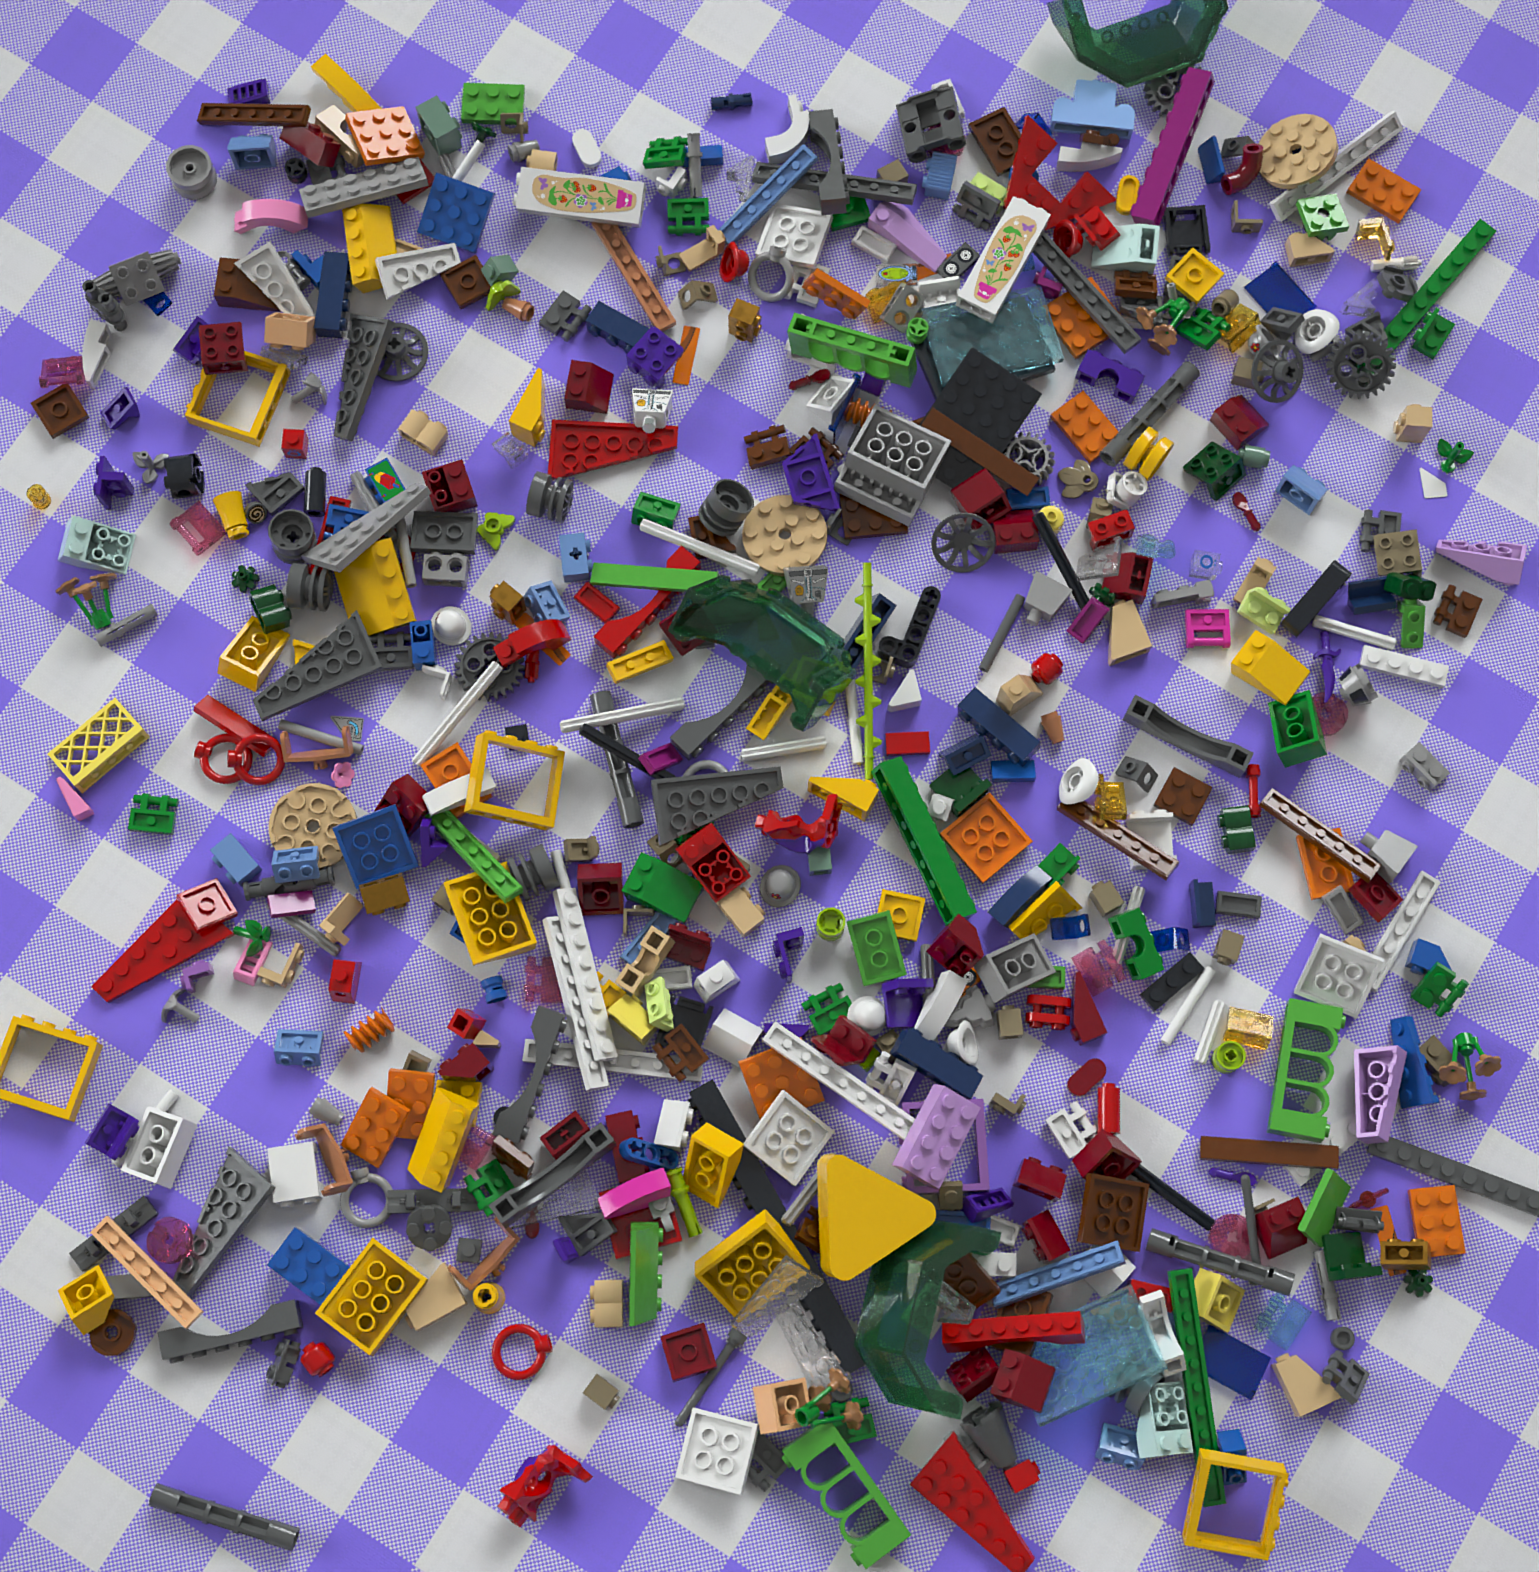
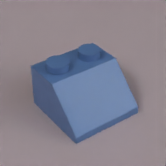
M260 134L250 137L241 135L230 139L228 152L236 170L277 167L276 143L273 135Z
M1295 465L1283 475L1275 492L1308 515L1312 513L1328 491L1320 480L1313 479L1303 468L1296 467Z

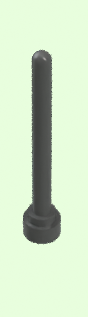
M1244 1174L1241 1176L1251 1261L1261 1265L1250 1177Z
M734 1327L727 1334L729 1335L728 1343L716 1359L718 1368L707 1372L675 1419L676 1426H683L691 1414L692 1408L696 1407L735 1347L738 1348L740 1344L743 1345L748 1338Z

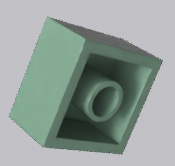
M436 95L416 106L420 127L439 156L445 153L451 154L462 148L460 139L463 137L459 131L460 125L455 117L451 118L449 115L450 110L445 101L441 102Z

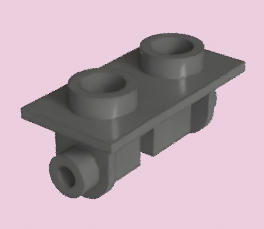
M1337 1207L1333 1228L1379 1234V1230L1383 1231L1384 1222L1381 1221L1382 1211Z
M283 1338L282 1342H278L274 1352L276 1359L274 1364L269 1366L266 1373L267 1383L274 1386L275 1381H277L275 1386L283 1389L285 1385L289 1384L293 1369L286 1367L287 1362L296 1364L301 1351L299 1348L300 1343L292 1341L291 1345H289L290 1340Z

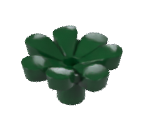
M472 121V129L478 133L475 141L478 140L483 143L485 137H496L497 134L492 132L493 129L489 127L484 128Z
M240 565L238 567L239 571L232 573V578H234L232 586L234 588L239 586L240 592L246 593L247 587L250 590L256 588L253 582H258L260 576L253 574L255 572L254 567L250 566L246 569L244 565Z
M1096 583L1094 587L1090 588L1089 593L1102 604L1109 607L1114 604L1115 595L1109 593L1110 590L1107 587L1102 589V585Z
M1408 1270L1410 1276L1406 1275L1403 1277L1404 1283L1409 1284L1405 1288L1409 1294L1415 1291L1416 1297L1421 1298L1424 1291L1426 1293L1432 1291L1429 1283L1433 1282V1277L1430 1275L1426 1276L1427 1270Z

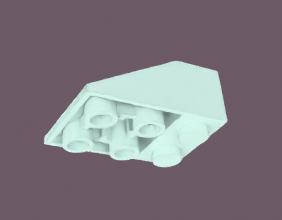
M1148 224L1114 226L1120 233V236L1102 251L1097 245L1093 247L1091 268L1123 271L1125 269L1136 273L1148 271V274H1153L1157 263L1160 226Z
M73 515L67 521L57 561L76 567L126 575L136 534Z
M1183 1381L1156 1383L1145 1398L1140 1409L1136 1432L1139 1459L1193 1453Z

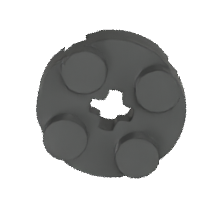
M1385 266L1376 277L1383 289V295L1389 299L1394 297L1408 303L1418 290L1415 279L1411 275L1409 277L1404 275L1403 272L1405 270L1398 266Z
M437 1204L420 1205L409 1214L406 1233L411 1243L416 1247L431 1252L436 1248H440L449 1240L452 1232L451 1217L442 1206ZM434 1223V1230L425 1231L424 1224Z

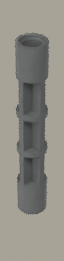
M1188 361L1184 362L1172 377L1162 385L1115 435L1114 439L1099 452L1100 458L1104 463L1115 467L1130 451L1142 433L1149 426L1152 427L1200 376V372L1194 364Z
M599 691L590 695L594 714L615 710L610 691ZM617 723L599 726L600 732L624 745ZM603 749L610 770L609 775L615 789L623 828L638 827L644 824V819L631 778V769L627 762Z
M1154 1228L1151 1229L1146 1246L1147 1251L1169 1258L1175 1257L1197 1264L1200 1268L1206 1267L1231 1275V1278L1235 1279L1237 1277L1262 1285V1288L1286 1296L1290 1295L1295 1278L1294 1273L1269 1265L1266 1267L1241 1259V1256L1238 1255L1235 1257L1210 1249V1246L1197 1245L1179 1239V1236Z
M159 1483L155 1485L149 1500L150 1507L172 1514L178 1513L200 1520L204 1524L216 1525L231 1530L233 1533H241L257 1538L267 1544L289 1551L294 1549L300 1532L299 1527L277 1520H268L249 1514L245 1510L240 1511L218 1504L216 1501H208L186 1494L185 1491Z

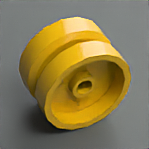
M1150 426L1133 444L1123 463L1124 466L1133 471L1143 462L1139 473L1145 477L1146 481L1153 477L1174 446V442L1166 437L1161 438L1154 446L1159 437V432Z

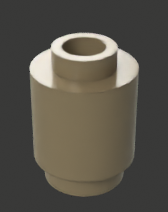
M1231 289L1223 290L1212 301V312L1216 316H1227L1238 305V294Z

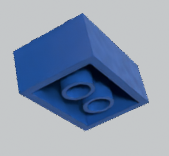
M294 1227L267 1264L268 1267L320 1305L350 1268L347 1263L296 1227Z

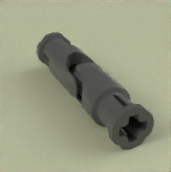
M330 866L325 870H319L320 877L318 879L301 880L297 884L294 881L276 883L274 876L262 878L258 882H244L245 899L250 901L251 898L261 896L267 898L268 895L313 890L317 886L328 884L334 886L333 868Z

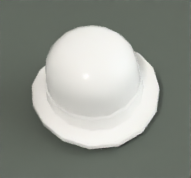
M447 606L441 608L434 613L431 619L434 637L445 645H460L468 640L471 634L472 624L469 616L457 607Z
M859 997L849 1007L847 1018L870 1036H874L881 1032L886 1024L885 1007L876 997Z
M962 1021L959 1028L949 1034L947 1048L949 1052L960 1057L959 1060H964L969 1065H975L979 1057L975 1032L968 1021Z

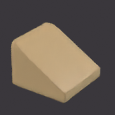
M480 1030L472 1042L477 1048L501 1047L499 1040L483 1030Z

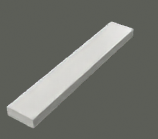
M1420 871L1372 952L1373 955L1384 959V963L1371 988V991L1374 993L1378 990L1441 883L1424 871Z

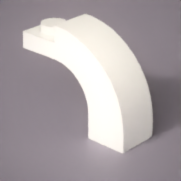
M796 94L788 95V109L792 121L790 128L783 134L765 138V151L769 164L777 165L786 162L807 141L809 134V111H803L802 102L797 100Z
M1159 1290L1139 1297L1141 1305L1139 1311L1153 1354L1164 1377L1187 1370L1184 1353L1170 1325L1165 1297L1162 1291Z

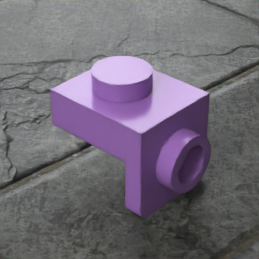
M205 960L193 962L190 967L183 968V976H180L183 989H187L191 994L195 993L193 980L214 974L213 965L205 962Z

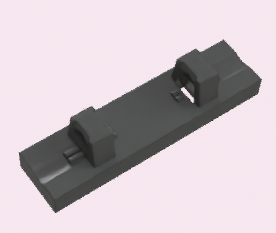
M466 1188L445 1189L442 1193L433 1189L387 1190L388 1214L411 1213L420 1205L432 1204L440 1205L448 1212L480 1211L475 1197L472 1193L469 1194Z
M142 1196L116 1216L113 1221L130 1237L159 1215V1213L148 1198ZM92 1235L69 1254L81 1271L85 1272L106 1256L109 1251ZM95 1241L99 1244L101 1249L94 1244Z

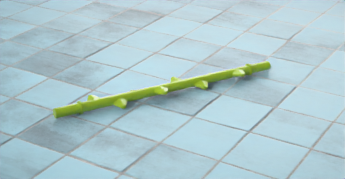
M864 562L863 594L855 598V603L863 607V634L856 637L855 642L864 647V675L857 678L855 684L864 688V715L856 719V724L864 728L865 756L863 758H865V780H873L871 773L873 770V758H875L873 756V749L881 745L882 740L873 736V708L881 704V699L873 695L872 668L880 664L881 659L872 654V627L881 623V618L872 614V563Z

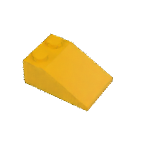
M537 368L509 419L512 437L533 447L536 446L537 442H541L545 436V383L542 369Z
M251 616L219 657L217 673L256 692L269 675L289 640L290 634L282 630L264 634L258 618Z
M1257 630L1253 632L1231 662V674L1285 706L1310 674V670L1278 643Z
M810 777L808 780V792L825 801L828 795L837 794L838 803L843 805L842 810L864 822L876 803L879 789L876 788L877 785L867 779L863 781L853 778Z
M705 1123L692 1134L683 1174L685 1184L689 1185V1192L719 1208L740 1163L744 1144L709 1123Z

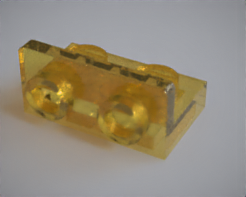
M904 280L900 282L893 281L886 287L880 289L873 288L866 293L865 298L870 300L867 309L874 324L882 321L879 319L880 315L900 283H905ZM907 296V298H906V304H907L908 306H910V305H911V301H910L909 297Z
M1240 303L1224 317L1226 322L1231 324V328L1228 332L1218 330L1222 336L1220 340L1226 342L1229 351L1234 353L1257 331L1256 325H1261L1259 314Z
M1098 774V784L1093 794L1097 795L1095 798V810H1099L1100 819L1126 820L1127 807L1124 783L1104 782L1103 774Z
M1230 1006L1223 1040L1235 1041L1241 1045L1266 1050L1272 1039L1274 1016Z

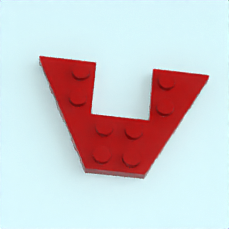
M1030 116L1024 117L1025 121L1021 137L1018 141L1019 146L1012 166L1013 171L1008 183L1007 195L1004 199L1003 208L1005 210L1013 196L1024 199L1037 208H1043L1047 213L1051 214L1048 225L1045 228L1047 230L1056 226L1063 219H1073L1076 213L1078 216H1081L1096 205L1100 208L1117 200L1089 172H1085L1061 202H1059L1032 176L1033 172L1058 143Z

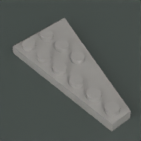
M416 483L410 485L406 490L358 520L353 521L344 529L302 554L301 557L306 563L340 573L429 496L431 492L428 486Z

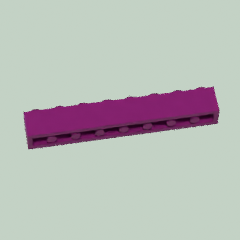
M1188 67L1186 74H1183L1181 78V88L1179 93L1177 92L1174 96L1172 111H1169L1167 114L1166 127L1160 132L1159 145L1152 153V163L1145 171V181L1138 189L1136 204L1134 203L1131 207L1130 215L1135 224L1159 226L1215 83L1211 71Z

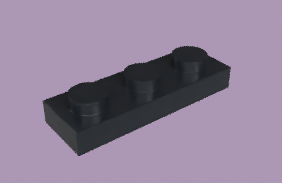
M1189 952L1139 996L1155 1012L1205 968Z

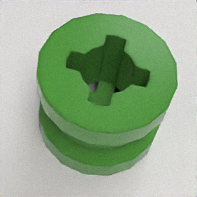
M918 317L910 320L906 330L908 341L913 344L924 342L929 329L928 323Z

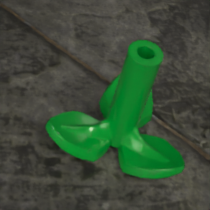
M1440 439L1437 445L1439 455L1447 457L1446 460L1441 462V468L1447 474L1455 470L1454 460L1463 464L1472 458L1474 452L1463 449L1464 444L1462 442H1457L1453 449L1450 443L1444 439Z
M245 920L246 928L235 926L233 933L253 940L246 952V956L251 957L259 953L263 948L262 940L265 942L270 940L272 931L270 926H266L262 931V925L259 922Z

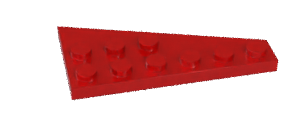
M552 419L548 474L552 475L553 481L557 480L558 477L565 478L675 450L678 444V426L666 425L664 428H655V431L652 433H646L643 431V427H636L635 424Z
M176 899L91 987L106 1002L110 1003L132 991L133 988L140 984L147 983L154 979L153 977L173 969L195 957L196 954L207 948H212L218 942L235 934L223 923L196 933Z
M953 1431L911 1481L910 1485L1010 1571L1025 1572L1034 1562V1555L1020 1533H1017L1010 1522L1011 1519L1006 1512L1004 1513L997 1497L981 1472L976 1469L969 1458V1453L962 1447L958 1436Z

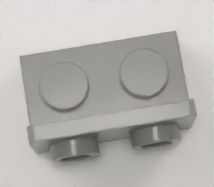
M1420 742L1399 760L1402 763L1403 769L1408 773H1412L1417 778L1418 784L1429 792L1450 774Z

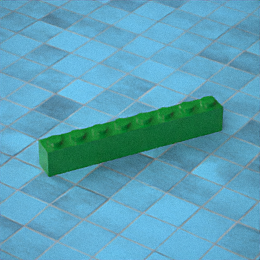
M901 756L879 763L871 773L945 925L947 926L958 913L968 920L977 913L975 903L970 898L965 883L958 874L955 862L951 859L946 844L937 831L936 823L932 820L927 805L918 792L916 783L913 782L908 766L904 763Z

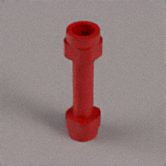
M1249 764L1245 771L1246 778H1249L1250 805L1248 806L1251 818H1259L1262 812V808L1258 804V777L1260 776V769L1257 764Z

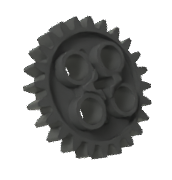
M1177 57L1176 62L1169 58L1167 64L1162 60L1160 67L1155 64L1153 71H1149L1143 90L1146 92L1144 98L1149 99L1148 106L1154 105L1153 112L1160 111L1159 117L1163 114L1167 115L1169 111H1172L1174 104H1171V100L1179 75L1186 74L1188 67L1194 68L1195 62L1188 65V59L1181 63L1179 57Z
M1354 331L1353 338L1346 334L1345 342L1338 339L1337 344L1339 347L1332 346V351L1335 354H1328V359L1332 360L1326 363V367L1331 368L1327 370V375H1333L1330 378V383L1337 382L1335 390L1342 387L1341 394L1344 395L1348 391L1349 398L1357 394V398L1360 400L1361 395L1365 394L1366 398L1369 399L1370 392L1377 396V389L1379 388L1384 391V383L1391 384V380L1388 377L1395 376V372L1391 370L1396 369V363H1393L1396 360V355H1390L1393 352V347L1386 348L1388 341L1386 340L1381 343V335L1374 339L1373 332L1369 336H1365V331H1362L1361 336H1358ZM1360 347L1364 350L1360 355L1353 353L1355 348ZM1374 358H1378L1382 360V363L1379 365H1373L1371 364V360ZM1362 363H1365V367H1364V366H1361L1360 368L1357 367L1358 364L1361 365ZM1349 365L1352 367V370L1343 372L1341 367ZM1361 376H1368L1370 380L1362 383L1359 381V378Z
M490 632L487 638L484 633H481V639L474 635L473 643L466 640L468 647H460L463 655L456 654V658L460 662H456L454 665L455 668L459 669L455 671V675L460 677L458 683L464 684L462 687L464 691L469 690L478 680L475 677L481 676L487 669L486 665H490L495 661L501 666L496 653L492 656L485 654L488 649H493L494 646L504 641L502 640L501 633L498 634L497 638H494L493 632ZM524 657L510 664L511 666L507 671H501L478 700L485 696L487 702H489L491 696H494L495 700L498 701V695L500 694L507 698V690L514 693L512 686L519 687L520 684L517 679L524 678L523 674L520 673V671H525V666L521 665V663L525 662ZM476 662L480 664L479 668H477L476 670H471L469 668V666L472 663Z

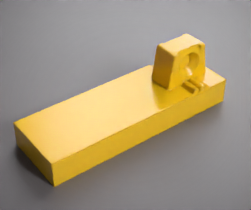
M665 640L607 662L606 667L614 683L618 684L670 663L674 657Z

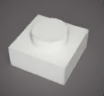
M933 793L928 808L930 816L949 821L954 806V799Z

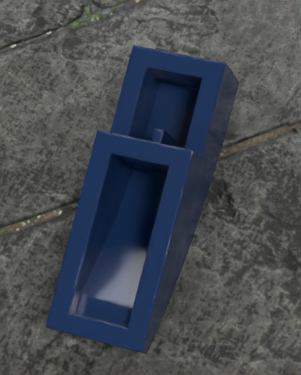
M1035 865L1001 896L988 913L1009 929L1008 926L1038 899L1052 882L1053 878L1039 866Z

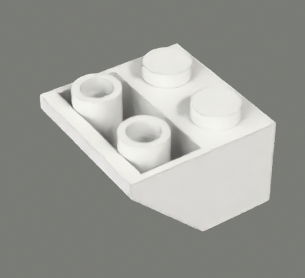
M664 1099L654 1144L681 1152L682 1147L687 1146L689 1134L686 1131V1127L692 1124L694 1109H691L690 1102Z

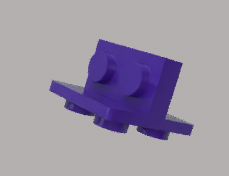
M100 456L99 462L96 463V475H98L97 483H94L93 492L106 510H111L112 495L119 498H124L126 495L133 496L134 487L124 472H115L107 458Z

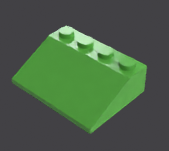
M631 1222L629 1326H636L656 1319L657 1312H661L662 1299L657 1297V1288H662V1274H658V1265H662L663 1252L658 1251V1242H663V1228H659L658 1222Z

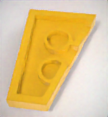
M1056 881L1008 927L1019 939L1033 933L1038 935L1046 930L1047 925L1056 920L1062 921L1066 918V914L1073 910L1077 912L1082 909V906Z

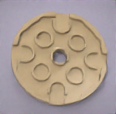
M1311 114L1293 115L1273 124L1258 143L1263 146V161L1259 173L1267 183L1281 189H1296L1299 185L1308 182L1311 184L1328 172L1338 154L1337 136L1333 127L1325 119ZM1301 148L1299 153L1292 154V150Z
M791 495L773 496L758 503L746 517L742 530L743 546L751 562L759 564V568L773 575L785 576L783 570L785 567L814 566L819 561L827 545L826 522L818 508L794 505ZM784 530L789 532L791 536L788 539H781L779 534Z
M320 783L300 785L286 795L284 794L275 804L269 819L270 840L275 850L318 846L319 870L326 869L344 858L332 828L356 819L357 815L347 797L334 787ZM313 821L318 822L320 828L312 833L308 831L309 823Z

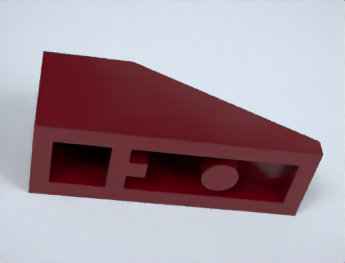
M1078 971L1073 976L1072 1029H1070L1073 1040L1075 1042L1078 1041L1081 1046L1105 1036L1107 1030L1082 974Z

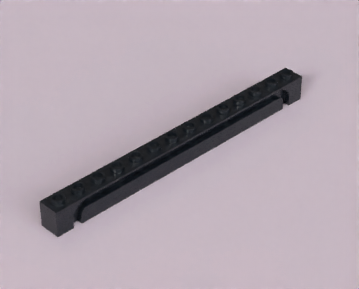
M713 1079L689 1092L691 1098L688 1099V1102H690L694 1111H699L702 1118L698 1120L702 1126L705 1123H709L742 1143L745 1142L746 1138ZM743 1147L741 1160L732 1181L738 1191L743 1190L746 1196L743 1201L748 1210L753 1209L755 1214L758 1215L766 1209L780 1224L809 1265L810 1270L792 1282L790 1286L794 1292L798 1290L802 1296L799 1302L805 1312L810 1311L814 1319L810 1321L817 1333L819 1331L822 1332L825 1338L822 1341L828 1353L833 1352L837 1359L833 1361L835 1367L847 1376L871 1361L808 1248L794 1239L797 1232L794 1223L788 1227L781 1221L782 1216L786 1213V1209L757 1157Z

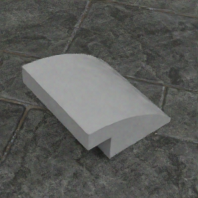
M874 405L847 453L845 465L835 481L834 490L910 527L938 472L951 440Z

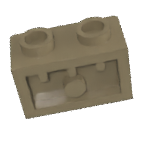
M1433 1035L1419 1047L1422 1055H1425L1427 1063L1424 1066L1431 1073L1432 1080L1436 1084L1445 1087L1450 1083L1439 1078V1068L1447 1066L1452 1062V1054Z

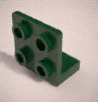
M1210 442L1183 466L1185 472L1206 483L1210 497L1215 501H1218L1247 475L1242 458L1215 442Z
M969 767L956 775H952L950 770L947 769L929 787L934 793L954 799L952 813L958 818L991 790L992 783L987 778L982 781Z
M1360 1232L1322 1235L1329 1281L1383 1275L1381 1266H1372L1371 1262L1366 1263Z

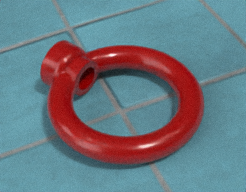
M229 734L214 736L206 743L199 741L194 757L200 759L201 769L210 780L220 784H232L241 780L236 773L227 776L217 774L211 769L208 760L216 745L223 742L237 745L240 741ZM246 747L243 751L244 762L242 766L248 773L252 766L253 755L251 749Z
M266 734L249 735L243 738L234 750H228L227 767L234 768L236 774L246 783L251 785L269 784L281 775L285 767L281 744L275 738ZM256 742L270 745L277 756V763L273 771L262 777L248 774L242 766L243 751L247 746Z
M510 1325L504 1328L493 1342L492 1359L494 1365L502 1375L509 1379L525 1380L531 1378L542 1368L546 1354L553 1352L551 1339L548 1334L541 1335L535 1328L529 1325ZM516 1333L530 1336L534 1340L537 1352L533 1365L522 1371L508 1368L501 1357L503 1342L510 1335Z

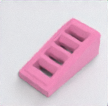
M61 776L56 778L72 815L78 821L94 815L93 810Z
M249 939L233 971L234 979L254 986L259 977L257 973L260 967H263L273 942L262 940L264 950L256 954L260 957L257 959L252 956H246L247 949L253 942L252 939ZM246 962H249V963H252V964H254V965H256V966H255V967H252V966L247 965V964H245V963H246Z

